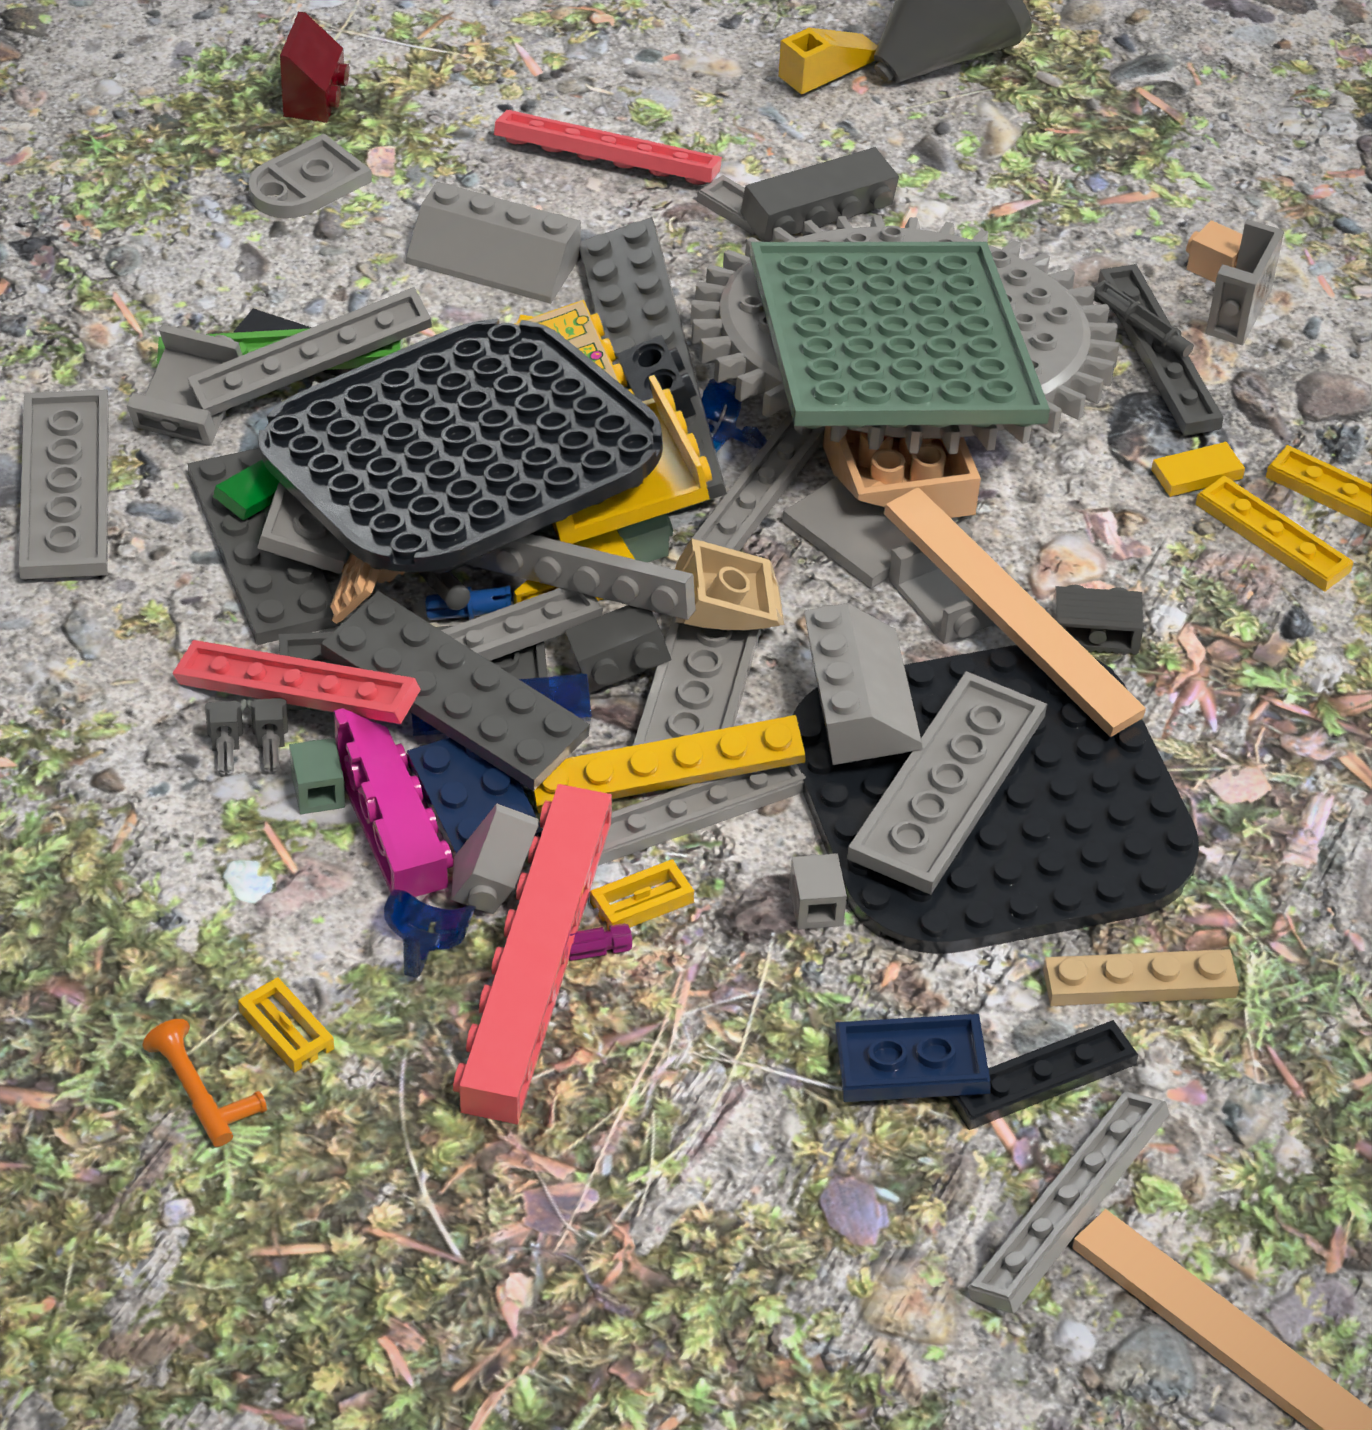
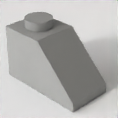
M496 804L454 856L451 900L494 914L515 889L538 828V819Z

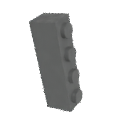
M873 147L745 185L740 213L761 242H770L773 238V229L777 227L793 235L803 232L804 221L812 220L818 227L836 222L838 216H846L849 219L865 212L892 205L899 175L878 149Z

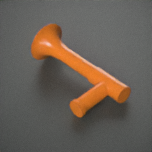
M184 1019L165 1021L157 1025L145 1036L142 1043L143 1048L148 1052H160L167 1058L188 1094L192 1107L213 1146H223L233 1138V1133L228 1124L259 1112H266L267 1105L260 1091H256L251 1096L218 1108L212 1095L206 1090L185 1050L184 1037L190 1029L188 1021Z

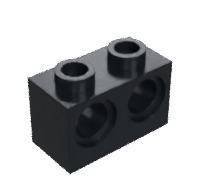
M662 335L616 354L628 384L638 399L645 401L653 398L649 377L655 375L662 390L669 388L676 411L680 410L684 419L696 414L690 399L697 396L688 372L682 375L679 374V372L685 370L676 347L668 350Z

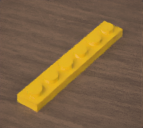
M792 715L566 758L534 790L538 813H541L545 800H553L558 784L612 794V799L805 763V751L797 717Z

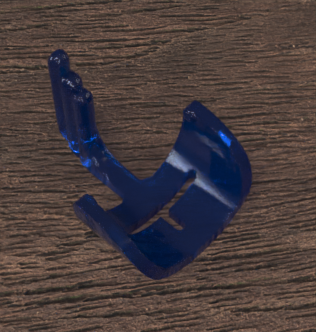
M714 378L710 379L702 396L707 420L710 419L718 423L724 407L727 405L724 417L712 437L716 452L730 438L761 450L768 440L757 427L745 426L742 430L736 428V421L742 401L735 398L736 386L727 382L717 383ZM709 424L710 432L712 434L715 429V426Z
M394 889L384 906V918L391 930L403 939L404 975L418 978L423 971L430 951L449 949L459 945L466 936L477 906L468 905L454 910L437 908L421 902L406 891ZM436 922L434 933H430L431 924Z

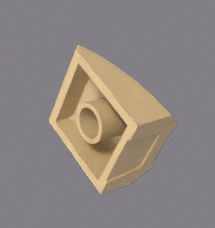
M691 538L679 557L675 570L693 574L696 611L688 620L676 617L675 623L720 630H753L784 625L780 589L769 559Z

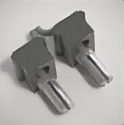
M243 699L240 702L236 700L216 701L205 705L207 734L212 741V751H218L219 773L225 775L224 752H227L228 774L234 771L233 750L240 749L239 736H242L244 733L242 711H244L246 705L251 710L252 731L254 735H257L258 748H263L264 769L270 772V750H272L273 772L279 770V747H285L284 734L289 730L287 702L285 699H255L254 701L252 699L247 701Z

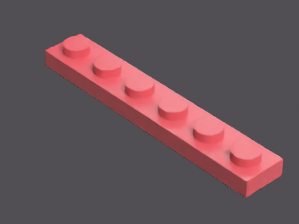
M506 110L495 121L494 135L505 137L506 141L512 144L541 145V148L548 152H562L564 150L577 153V156L584 160H597L600 158L613 161V164L620 168H633L636 166L649 169V172L656 176L676 175L685 177V180L692 184L711 183L721 168L722 157L512 110Z
M198 640L192 641L173 671V675L179 685L257 699L282 698L290 705L329 712L344 708L368 719L396 724L402 723L421 690L416 679L412 677Z

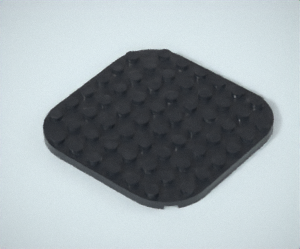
M488 319L463 324L305 389L277 405L267 415L268 424L264 430H259L258 435L262 460L268 471L353 555L368 563L374 569L400 572H448L456 565L478 556L486 555L492 550L516 539L524 538L536 530L554 522L562 521L568 516L592 505L600 504L629 488L638 487L643 483V479L657 466L663 452L662 430L659 419L646 404L561 334L547 326L526 320H521L519 326L513 323L499 324V319Z
M1017 645L904 665L921 738L966 671L1047 704L1044 719L931 895L847 859L849 845L912 751L833 765L818 687L802 699L793 713L797 717L805 751V763L797 764L802 777H806L803 779V795L827 854L838 853L847 895L846 902L857 919L871 932L879 937L884 933L904 942L905 949L934 954L957 953L1148 915L1175 901L1183 893V888L1194 874L1199 852L1197 830L1143 719L1110 737ZM1097 660L1111 675H1113L1126 688L1125 684L1114 673L1111 667Z

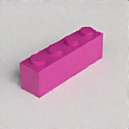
M344 708L334 710L336 747L344 777V788L394 902L448 888L447 869L453 867L452 853L447 841L440 842L437 837L438 826L432 808L425 809L422 804L423 793L418 777L416 775L410 776L407 771L408 759L401 743L395 745L387 727Z

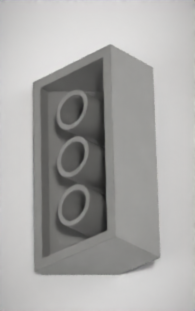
M436 182L421 204L408 249L406 264L551 304L580 259L581 221L561 214L529 207L525 204H518L492 197L488 194L459 188L451 184Z
M849 603L825 605L820 608L804 610L810 651L833 765L923 750L896 629Z

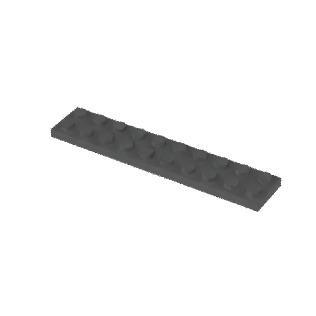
M650 217L639 222H633L627 226L581 241L580 251L595 313H598L605 332V336L601 338H609L615 353L616 361L612 362V364L620 363L616 355L617 353L660 335L663 336L668 350L674 347L677 348L685 370L679 372V374L682 375L688 372L697 396L690 398L696 414L686 418L685 422L688 434L693 433L696 439L700 457H706L711 470L712 481L706 482L709 500L726 495L724 480L653 218ZM627 381V385H628V386L625 387V388L628 390V389H631V388H630V386H629V384H628V381Z

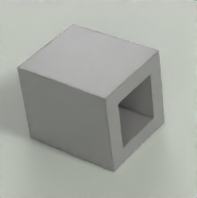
M838 853L792 857L789 890L797 930L843 926L847 895Z

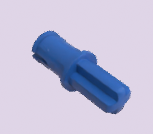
M471 586L466 587L470 592V601L460 610L449 608L438 594L428 595L425 601L426 614L429 620L469 617V620H471L475 616H482L512 605L511 588L506 586L503 588L472 591Z

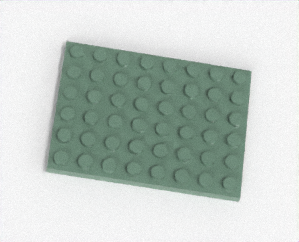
M751 242L750 259L794 426L816 429L822 426L862 428L866 425H888L893 428H902L907 425H930L942 428L949 425L988 427L991 424H1014L1020 427H1028L1033 424H1048L1049 405L987 242Z

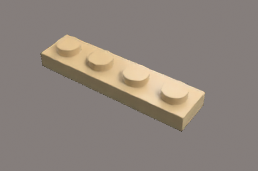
M1230 949L1045 957L1043 965L1050 1006L1237 998L1239 990L1238 978Z

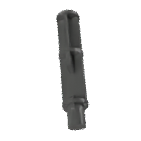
M1104 280L1096 285L1094 288L1095 302L1107 304L1109 310L1123 318L1127 324L1133 325L1140 331L1146 330L1163 342L1162 347L1165 350H1174L1183 357H1187L1192 352L1194 345L1181 336V330L1166 323L1144 308L1140 302L1134 301L1112 286L1109 281Z
M433 571L418 572L428 585L445 601L449 608L460 610L469 603V590L462 585L451 571L445 573H435Z

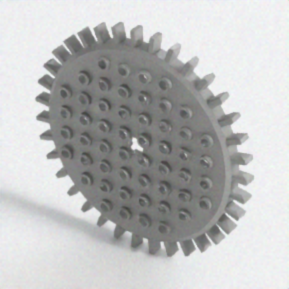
M873 215L870 227L852 228L846 216H838L836 230L822 231L812 220L804 221L802 237L795 238L782 228L777 227L773 229L772 242H988V231L980 230L971 240L954 235V223L945 222L940 231L935 232L920 230L917 217H909L905 228H900L898 226H886L881 215ZM750 237L746 239L745 256L731 250L725 251L723 268L710 264L707 267L706 283L697 282L695 300L691 302L692 344H700L699 361L701 364L715 363L714 380L717 383L736 379L735 398L737 400L743 401L763 393L762 415L769 418L783 409L789 408L750 259L751 242L761 241ZM1014 240L1002 249L988 245L1050 408L1048 424L1038 425L1055 433L1059 431L1061 413L1077 420L1081 419L1084 413L1085 400L1098 404L1101 401L1103 385L1111 386L1119 350V343L1115 342L1118 328L1117 323H1107L1109 306L1107 304L1093 305L1095 289L1092 286L1073 289L1075 272L1072 269L1048 275L1049 255L1044 253L1025 261L1019 258L1021 242ZM991 424L988 427L949 425L942 428L930 425H907L902 428H893L888 425H866L862 428L831 426L830 441L839 443L849 429L868 433L869 449L878 450L884 440V436L906 438L905 442L909 453L918 454L922 439H942L948 453L957 454L960 437L976 436L987 451L995 450L997 431L1005 429L1023 444L1030 440L1031 426L1020 427L1014 424ZM804 426L794 427L795 430L801 432L806 428Z

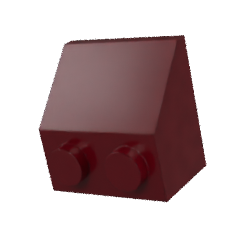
M298 11L280 54L283 117L327 123L332 109L339 107L341 86H347L349 64H344L343 47L306 12Z

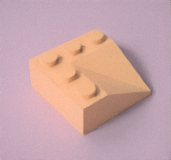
M825 426L823 447L833 474L838 477L840 482L857 500L885 507L892 500L919 487L950 518L976 515L981 477L964 437H960L957 454H949L942 439H922L918 454L909 453L905 442L906 438L884 436L879 449L874 450L869 449L868 433L848 429L847 433L838 443L830 441L831 426Z

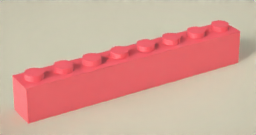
M558 784L553 800H545L540 816V827L543 828L541 837L534 836L528 854V863L531 864L529 873L522 872L519 877L516 899L520 901L517 910L509 909L505 921L504 937L508 938L505 947L498 946L494 954L492 974L495 975L492 986L485 984L482 990L479 1013H483L480 1024L472 1023L468 1033L466 1051L470 1052L467 1064L459 1063L455 1073L453 1091L460 1093L461 1113L518 1125L570 958L571 946L574 943L575 935L570 936V934L576 933L579 929L611 826L612 794Z

